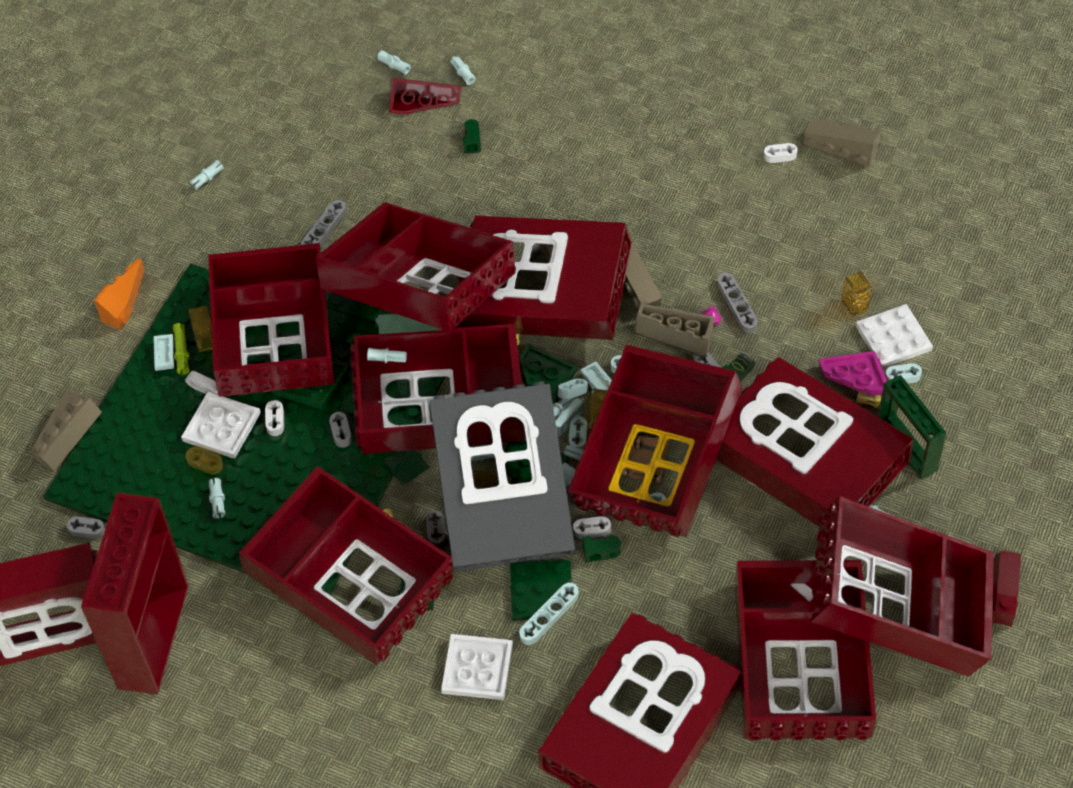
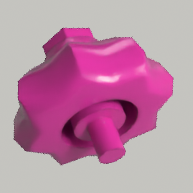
M709 306L707 310L701 312L702 315L715 317L714 325H718L722 321V317L717 313V308L714 306Z

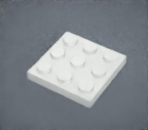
M907 304L857 321L855 325L871 352L875 351L882 368L930 352L933 349V345Z
M207 392L183 433L182 441L235 459L259 417L260 409Z
M451 634L441 689L442 694L504 700L513 641Z

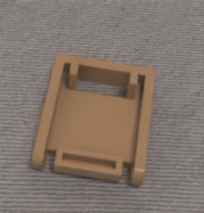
M636 435L628 460L645 465L649 464L654 451L640 449V446L643 444L656 447L659 439ZM670 441L666 442L661 455L663 460H667ZM625 468L622 471L623 477H626L628 472H630V478L643 480L645 477V473ZM657 468L651 482L654 481L655 477L657 478V483L661 484L665 468Z

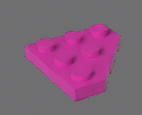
M875 351L819 359V367L823 377L868 396L882 395L883 386L887 380Z

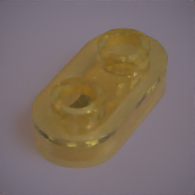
M192 447L186 452L187 463L194 468L209 474H216L223 468L221 456L201 447Z

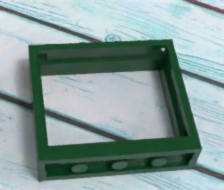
M382 310L377 318H375V328L379 329V334L442 330L386 310Z
M901 375L885 382L878 418L883 421L887 420L888 424L913 438L909 465L919 478L923 479L938 470L947 433ZM898 407L926 441L925 450L897 416Z

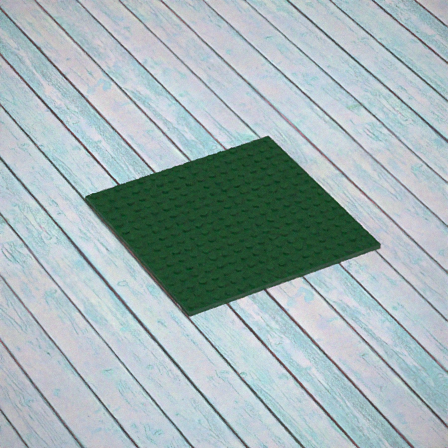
M190 263L99 407L102 413L77 442L44 494L45 501L107 523L117 493L159 498L177 549L241 572L243 571L239 552L317 466L378 507L406 451L362 454L361 447H357L351 344L354 343V336L379 334V329L375 328V323L327 308L332 360L350 365L351 371L323 410L274 395L273 391L222 396L260 409V415L235 459L183 442L181 437L206 394L190 387L185 381L186 377L191 371H195L216 381L213 367L209 269ZM299 322L278 323L276 325L277 338L300 335ZM176 323L185 325L186 346L190 357L188 358L189 373L186 375H182V371L181 374L177 373V362L175 359L174 369L155 371L154 336L173 334L174 337L173 325ZM267 325L245 328L246 348L269 346V330ZM300 344L278 346V361L302 359ZM269 354L247 357V365L271 362ZM446 376L418 379V395L420 397L436 396ZM395 380L388 383L385 390L386 394L394 399L409 398L411 396L409 380ZM273 400L281 402L284 410V431L278 436L270 435L265 424V408L267 403ZM421 406L394 407L388 412V421L399 426L422 423ZM273 408V415H276L277 408ZM341 412L347 417L352 442L347 447H338L334 442L330 426V417L333 413ZM337 420L338 427L342 426L341 421ZM274 422V426L272 428H276L277 422ZM340 433L341 440L345 439L344 433ZM214 478L221 480L222 493L225 496V501L223 502L225 516L221 518V513H219V518H214L212 515L208 482L213 479V484H215ZM354 550L342 563L344 567L347 566ZM338 572L333 573L321 589L331 596L341 574Z

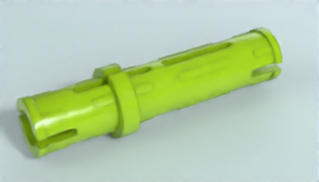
M176 323L173 325L176 351L174 359L177 362V373L181 374L182 371V375H186L189 373L188 358L190 357L186 346L185 325Z

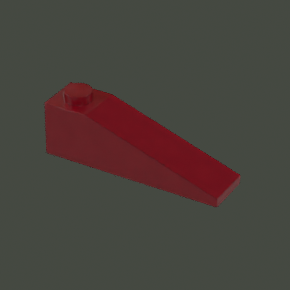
M391 77L389 113L407 115L459 104L461 86Z
M1001 550L994 561L992 623L1012 627L1017 610L1021 554Z

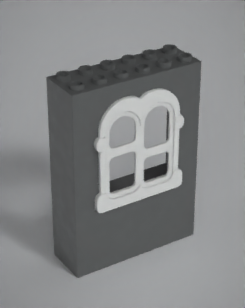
M536 382L533 383V386L529 387L515 385L513 389L507 390L504 387L493 389L492 392L477 390L470 395L456 393L453 397L445 398L444 395L433 397L434 400H430V410L450 552L453 558V573L510 565V563L572 556L575 551L550 384ZM516 417L523 422L528 446L526 450L511 453L503 452L500 425L504 419ZM477 421L486 423L491 429L493 443L489 446L469 447L467 442L468 427ZM494 454L499 485L492 488L475 489L470 458L477 455ZM528 459L531 466L532 481L513 485L508 484L505 463Z

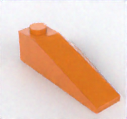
M136 259L125 269L122 276L117 275L115 282L104 286L94 299L102 323L120 330L129 321L145 271L142 259Z

